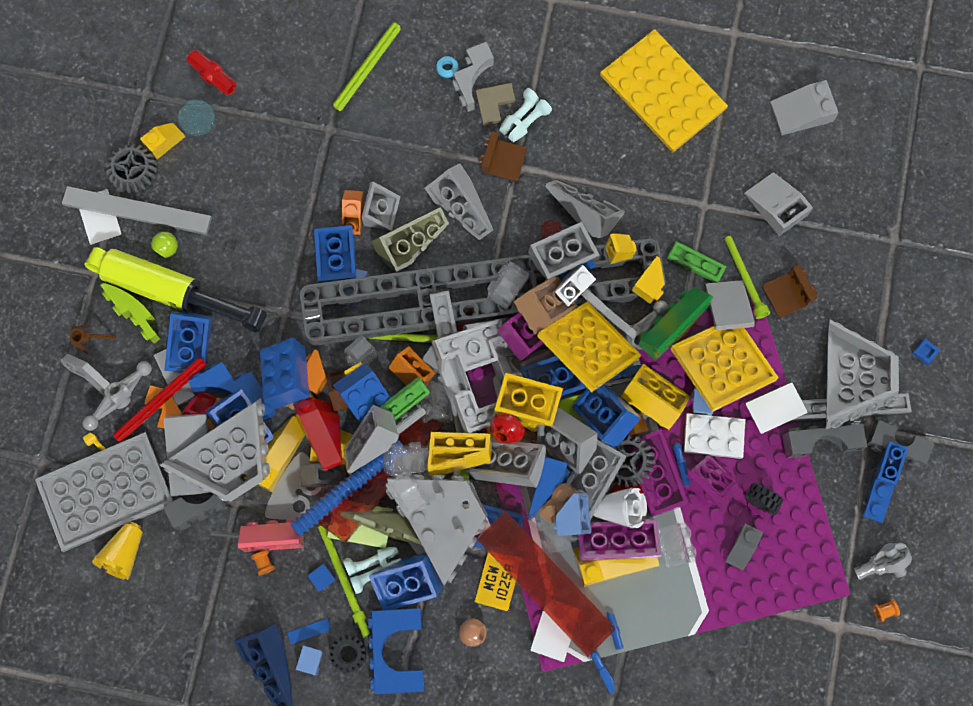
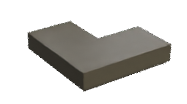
M512 83L476 90L483 126L500 123L501 117L498 105L515 102Z

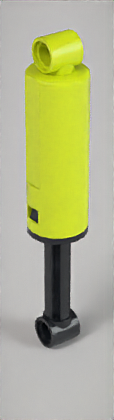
M95 247L85 262L86 268L94 273H98L102 281L184 312H190L194 305L241 322L244 328L254 333L260 331L267 317V313L258 307L251 306L247 309L200 291L201 282L197 279L117 249H110L106 252L101 248Z

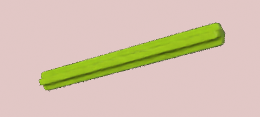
M393 22L340 93L333 103L335 109L342 111L401 29L397 23Z

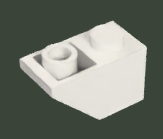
M583 265L574 267L563 278L555 293L569 306L596 279Z

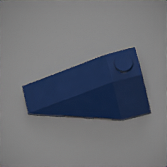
M276 624L262 627L234 640L243 662L250 664L255 672L253 674L254 678L261 680L265 686L264 692L274 706H293L284 643Z

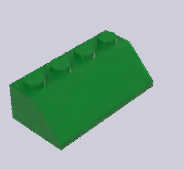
M695 287L690 291L686 289L679 296L680 301L677 304L672 303L666 310L667 314L663 318L659 316L652 324L654 327L650 331L646 330L639 337L641 341L638 346L656 361L708 308L714 297Z

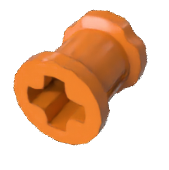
M268 550L251 556L259 570L257 572L258 575L266 574L275 569L268 557Z
M894 599L889 600L885 604L873 606L874 614L879 622H883L888 617L900 615L899 607Z

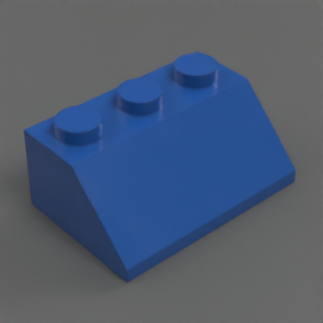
M240 389L219 400L204 412L216 428L250 406L251 402L243 390ZM267 426L266 435L264 436L265 443L274 438Z

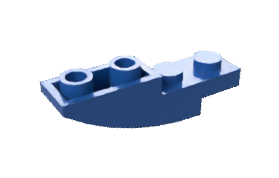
M888 442L873 477L862 517L883 523L894 487L897 485L908 447Z

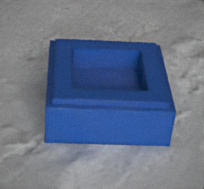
M925 338L912 354L928 366L940 352V349Z
M324 564L308 575V578L319 592L336 581Z

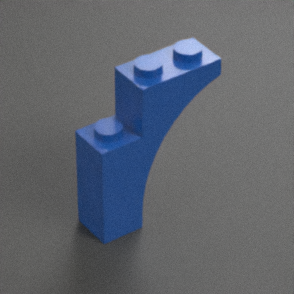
M221 362L220 364L215 363L202 374H195L188 381L193 393L217 392L229 396L242 389L251 404L261 398V404H264L265 407L263 421L276 415L275 408L263 401V389L252 372L242 373L234 381L223 362Z

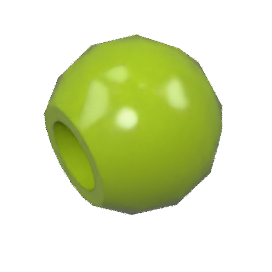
M160 232L153 237L151 248L161 256L168 258L177 251L178 242L173 234Z

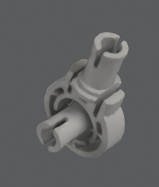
M888 543L876 555L871 557L870 562L858 566L854 570L859 580L874 573L879 575L894 573L895 577H903L907 573L905 568L911 563L912 556L904 543Z

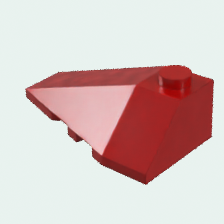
M310 397L293 404L297 421L322 469L325 471L342 464L340 417L338 412L334 411L332 403Z

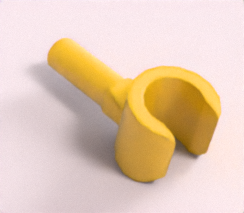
M88 433L83 437L88 446L94 443L101 451L106 449L98 441L95 434Z

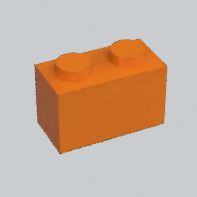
M409 346L396 355L389 366V369L406 386L417 377L427 386L436 374Z

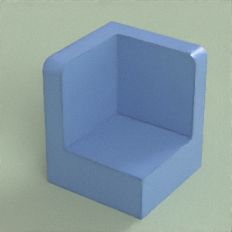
M694 389L691 393L693 412L705 413L711 416L713 412L699 391Z
M303 646L296 670L318 676L320 670L318 666L323 652Z

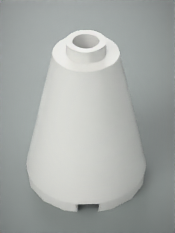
M629 488L606 494L593 516L630 528H639L644 522L641 521L642 517L646 516L647 513L645 495L640 494L639 488Z

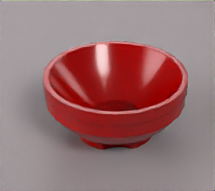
M497 413L490 422L493 435L502 444L517 443L525 434L522 423L510 414Z

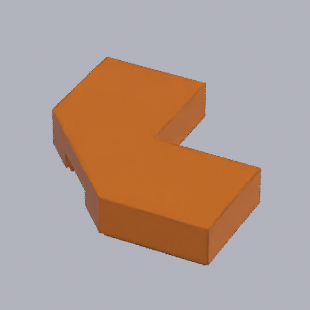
M150 386L144 404L146 405L163 388ZM173 396L160 407L162 412L157 427L164 429L163 418L167 416L183 415Z

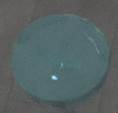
M189 101L179 110V125L189 135H204L215 124L214 110L205 101Z

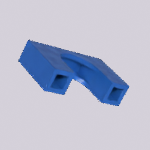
M421 609L372 611V616L368 617L369 628H372L373 636L369 637V647L373 649V657H370V669H374V678H371V690H375V694L425 692L423 670L395 671L386 664L383 657L384 644L392 634L399 631L422 630Z

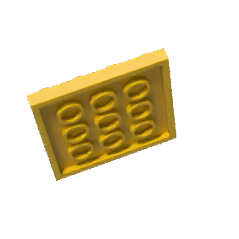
M588 301L541 330L537 335L591 392L633 364L641 356Z
M715 326L671 347L673 354L712 412L778 379L777 374L745 328L716 330Z

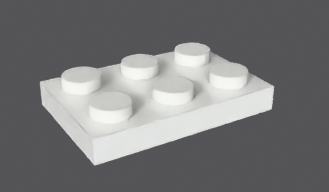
M687 413L683 453L742 459L745 419Z

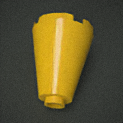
M130 522V524L125 523L94 557L93 564L100 569L103 566L107 570L106 573L128 580L143 534L140 530L141 527L133 522Z

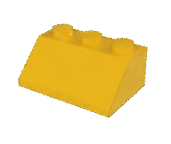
M644 364L621 395L628 404L635 406L644 415L651 417L660 426L668 430L679 418L691 396ZM640 378L643 379V385L640 384Z

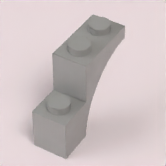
M487 42L467 49L466 57L464 58L467 68L453 73L454 80L451 81L455 91L459 92V101L462 107H466L468 112L474 110L472 89L476 79L484 70L494 65V57Z

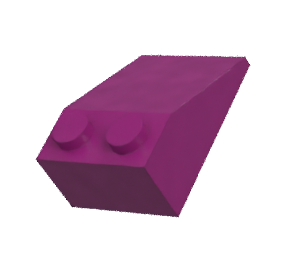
M520 312L497 330L520 361L543 344L537 336L539 333L534 334Z

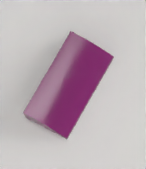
M660 429L640 437V442L644 439L647 441L645 446L650 445L652 447L648 453L653 452L655 454L650 460H654L656 463L649 466L654 469V472L648 471L647 474L650 475V478L643 477L645 483H640L651 516L654 517L692 504L665 430ZM627 446L629 453L640 450L636 446ZM641 456L642 459L637 463L639 471L643 465V456Z
M641 520L644 522L639 528H630L614 522L590 523V534L577 535L581 561L661 557L657 520Z

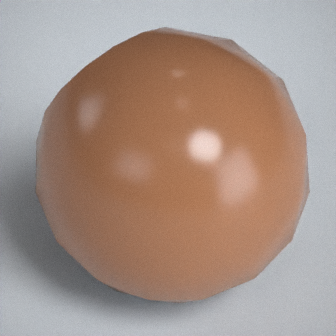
M475 618L467 619L459 627L458 634L460 640L469 647L480 645L486 638L485 625Z

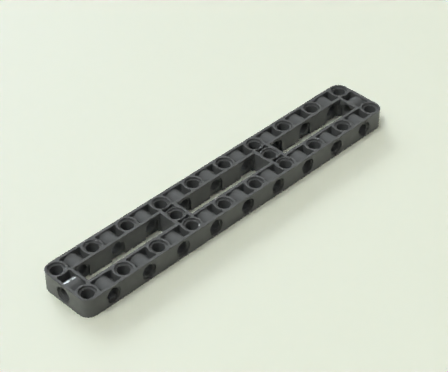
M634 240L636 252L633 258L610 264L605 245L595 246L599 256L592 260L595 268L601 267V269L637 262V264L642 265L644 274L658 256L661 260L665 283L661 290H665L666 278L660 248L655 240ZM644 248H650L652 253H647ZM530 255L306 285L300 291L305 335L310 344L324 345L436 329L435 320L428 321L425 318L428 314H434L431 302H424L423 297L437 293V289L451 287L452 289H458L488 282L490 284L512 281V279L524 277L529 279L530 289L538 286L536 281L545 282L547 279L533 266ZM502 268L505 272L503 274H499L495 271V269ZM465 273L467 278L460 279L458 274ZM641 277L592 283L587 288L604 305L644 300L632 291ZM427 278L430 282L422 284L420 279ZM389 283L392 287L386 290L382 288V285ZM345 288H352L354 290L350 295H346L343 292ZM615 288L621 289L622 292H623V294H621V295L616 294L615 291H614V289H615ZM310 293L315 295V298L312 300L305 298ZM408 293L417 295V308L323 320L322 316L323 305L335 303L342 305L362 302L361 300L377 298L378 300L399 297L401 294ZM525 293L453 302L451 304L455 325L459 326L513 317L519 313L514 301ZM577 297L574 302L579 307L587 302V300H580ZM508 304L511 306V309L504 310L501 305ZM470 309L474 314L467 316L463 311ZM391 319L396 320L397 325L389 326L387 322ZM357 325L359 329L356 332H352L349 330V327ZM314 330H318L320 332V335L318 337H312L310 333Z

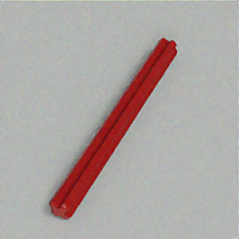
M201 358L196 359L113 434L114 438L122 442L186 385L192 376L205 368L206 363Z

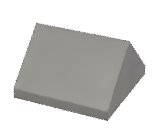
M371 182L362 213L364 226L392 231L401 196L375 182Z

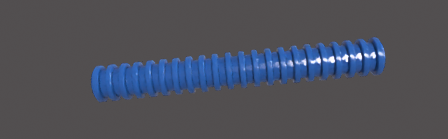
M397 439L396 443L392 444L388 451L355 470L353 474L350 473L349 478H344V482L340 481L339 486H334V490L331 489L329 494L326 493L325 497H321L320 501H316L315 505H311L310 509H306V513H301V517H296L295 522H290L294 531L299 536H303V532H308V528H313L314 523L318 524V520H322L324 515L327 516L329 511L332 512L334 507L337 508L338 504H342V500H347V496H352L353 491L357 492V488H361L362 484H366L367 480H371L372 476L377 475V472L380 473L381 468L385 469L386 464H391V460L394 461L396 456L399 457L400 453H404L405 448L402 443Z

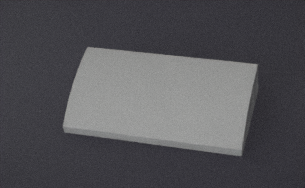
M207 414L174 415L163 418L167 459L208 433ZM169 473L171 496L209 493L201 490L199 485L185 482L181 476Z
M491 439V462L466 469V472L476 480L537 487L544 465L546 447L541 444L523 442L502 444L497 440Z
M598 439L597 448L583 471L578 474L573 470L565 483L572 486L579 493H588L590 520L627 457Z

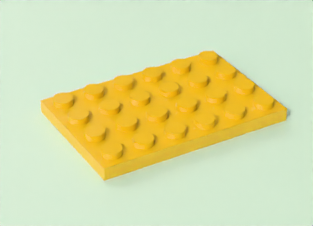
M655 29L600 72V76L672 153L728 107Z

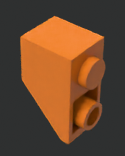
M345 190L342 198V226L352 225L354 234L361 235L364 191Z
M314 350L306 358L309 391L319 397L327 383V377L320 354L317 350Z

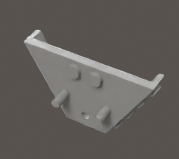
M832 320L829 321L826 430L831 427L837 428L848 420H856L867 412L873 413L881 406L893 404L899 392V357L892 351L883 349L875 342L861 337L857 332L850 331L842 324ZM885 379L888 383L883 384L880 380Z
M261 398L164 461L160 466L170 474L181 476L185 482L195 483L199 485L201 490L216 494L223 501L231 502L262 482L269 475L270 466L269 463H266L268 445L264 440L266 435V424L263 423L265 407L264 404H261ZM242 474H246L248 476V479L246 481L242 480Z
M392 474V477L387 478V481L443 585L447 581L451 583L457 574L454 571L458 564L462 566L467 557L464 554L467 548L472 549L478 538L475 535L478 530L482 532L488 521L485 520L488 515L470 481L464 480V476H452V479H444V475H432V479H429L419 474L412 475V478H404V474ZM463 501L469 502V508H463Z

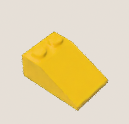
M505 373L495 407V414L507 413L517 418L520 422L552 427L563 388Z

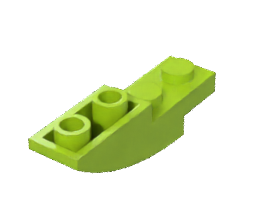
M106 283L101 284V287L104 289L102 292L103 296L108 302L112 300L115 304L112 308L118 316L123 315L126 319L130 318L135 326L140 325L143 329L140 333L146 341L150 339L155 344L160 340L150 326L156 320L137 299L115 286Z

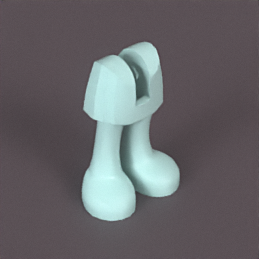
M530 88L523 92L525 100L520 109L513 115H508L499 129L502 134L506 135L516 126L508 136V139L512 142L526 135L528 126L542 115H548L552 111L551 106L543 99L539 101L536 93ZM536 105L535 109L529 114V116H527V117L521 122L520 120L522 119V117H523L532 107H534V106Z
M397 547L379 549L376 555L359 562H353L350 558L343 559L349 577L361 570L380 564L379 567L365 574L350 578L356 594L361 593L363 586L370 581V574L402 560L397 559L390 563L386 561V559L399 554Z

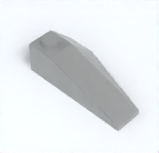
M460 163L448 169L425 187L434 203L447 210L449 216L459 220L462 226L478 240H481L493 231L475 187Z
M558 180L546 183L545 187L577 223H583L587 232L594 238L599 239L608 235L625 213V211L604 200L601 203L594 200L593 195L589 193L587 195L577 193V188Z

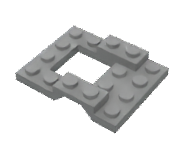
M502 319L432 341L438 361H436L438 371L448 398L453 399L465 433H472L490 426L496 403L478 409L465 373L466 371L492 363L497 380H502V383L505 373L522 377L521 372L512 364L510 356L498 359L494 345L500 342L505 344L503 346L504 350L507 349V343L497 332L503 325Z

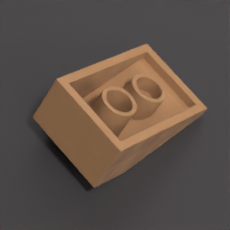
M558 276L543 282L514 301L517 310L523 315L534 334L539 333L578 307L574 301L567 306L555 293L561 283Z

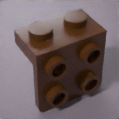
M492 131L490 137L486 138L484 148L487 149L485 154L481 155L479 162L482 165V173L511 181H518L526 155V148L500 141L499 133Z
M800 264L792 267L789 273L763 285V290L779 318L807 307L817 299V291L809 283L808 274L805 269L801 268Z

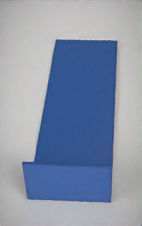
M327 618L287 634L290 644H294L331 630Z

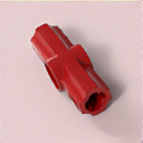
M198 50L192 51L188 55L187 63L199 72L200 76L209 85L213 84L226 96L231 95L237 87L236 82L226 75L215 61H210Z

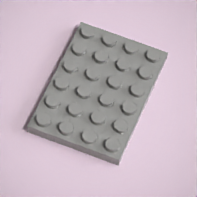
M146 432L35 479L62 552L119 529L125 523L130 524V522H135L163 510L164 506L173 502Z

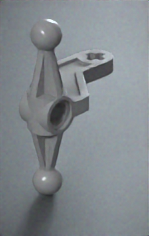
M586 289L581 294L602 315L623 331L622 336L636 350L642 349L638 346L641 341L639 337L646 330L650 331L653 328L652 324L658 316L666 314L668 308L665 301H657L653 306V312L638 323L629 326L589 290Z
M66 354L61 359L62 364L69 371L85 378L104 396L95 413L86 416L83 420V427L89 431L95 430L98 426V421L115 409L126 407L130 403L131 392L140 378L149 375L152 371L151 364L141 361L136 367V372L120 382L110 384L87 362L69 354Z

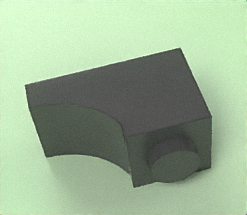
M320 464L301 467V487L339 486V482H344V478L347 477L346 466H335L325 471Z

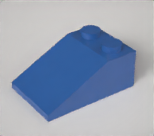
M352 225L314 229L318 283L355 279L356 248Z
M174 311L170 314L164 371L182 373L198 358H201L206 363L213 316ZM203 368L199 373H204L205 368Z
M557 356L521 368L524 378L563 388L561 396L587 388Z
M605 384L593 392L587 388L572 406L585 423L598 433L597 436L614 448L618 447L641 419L627 403Z
M545 457L541 477L535 489L527 520L531 521L539 513L542 506L552 498L555 489L562 483H566L570 472L569 469H566L568 463Z
M426 552L410 556L369 575L383 611L436 598L443 588L440 577Z

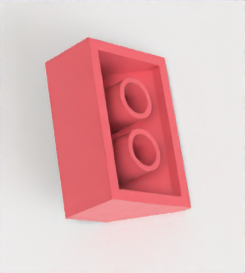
M287 519L286 523H278L277 520L266 521L264 525H258V522H248L246 526L240 527L238 548L244 552L304 548V538L299 536L291 527L290 522H295L296 519Z

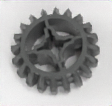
M132 143L131 147H129L128 144H125L124 149L118 146L119 151L117 153L112 151L114 157H108L110 163L106 164L108 169L106 174L110 176L109 181L113 183L115 188H119L123 192L127 190L128 193H131L134 189L138 193L140 187L145 190L144 185L146 183L151 185L150 179H155L153 173H157L155 157L150 153L149 149H144L142 145L137 147L136 144ZM137 157L145 160V165L138 163ZM118 172L125 174L127 179L120 178Z
M628 435L627 441L623 439L618 447L614 448L631 458V466L625 464L627 463V459H625L619 471L629 469L634 475L623 477L617 473L613 483L618 480L617 485L620 487L624 484L626 488H629L631 483L633 487H637V480L644 484L643 477L650 478L647 472H654V469L649 466L650 464L654 465L656 462L650 460L655 454L653 452L648 453L652 447L650 445L645 446L646 440L643 439L640 442L639 436H636L633 440V436ZM636 446L640 450L628 453L624 447ZM641 456H643V465L639 471L637 463L642 459Z

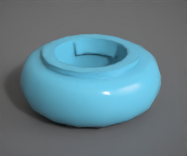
M449 56L441 58L436 65L438 74L444 78L453 77V73L459 69L457 61ZM445 64H451L453 68L451 70L446 71L442 68V66Z

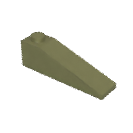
M441 207L371 242L379 258L394 272H397L411 265L449 223Z
M398 510V512H341L340 516L386 536L422 545L403 510Z

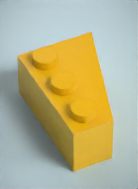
M431 432L427 467L430 478H432V475H444L491 462V435Z

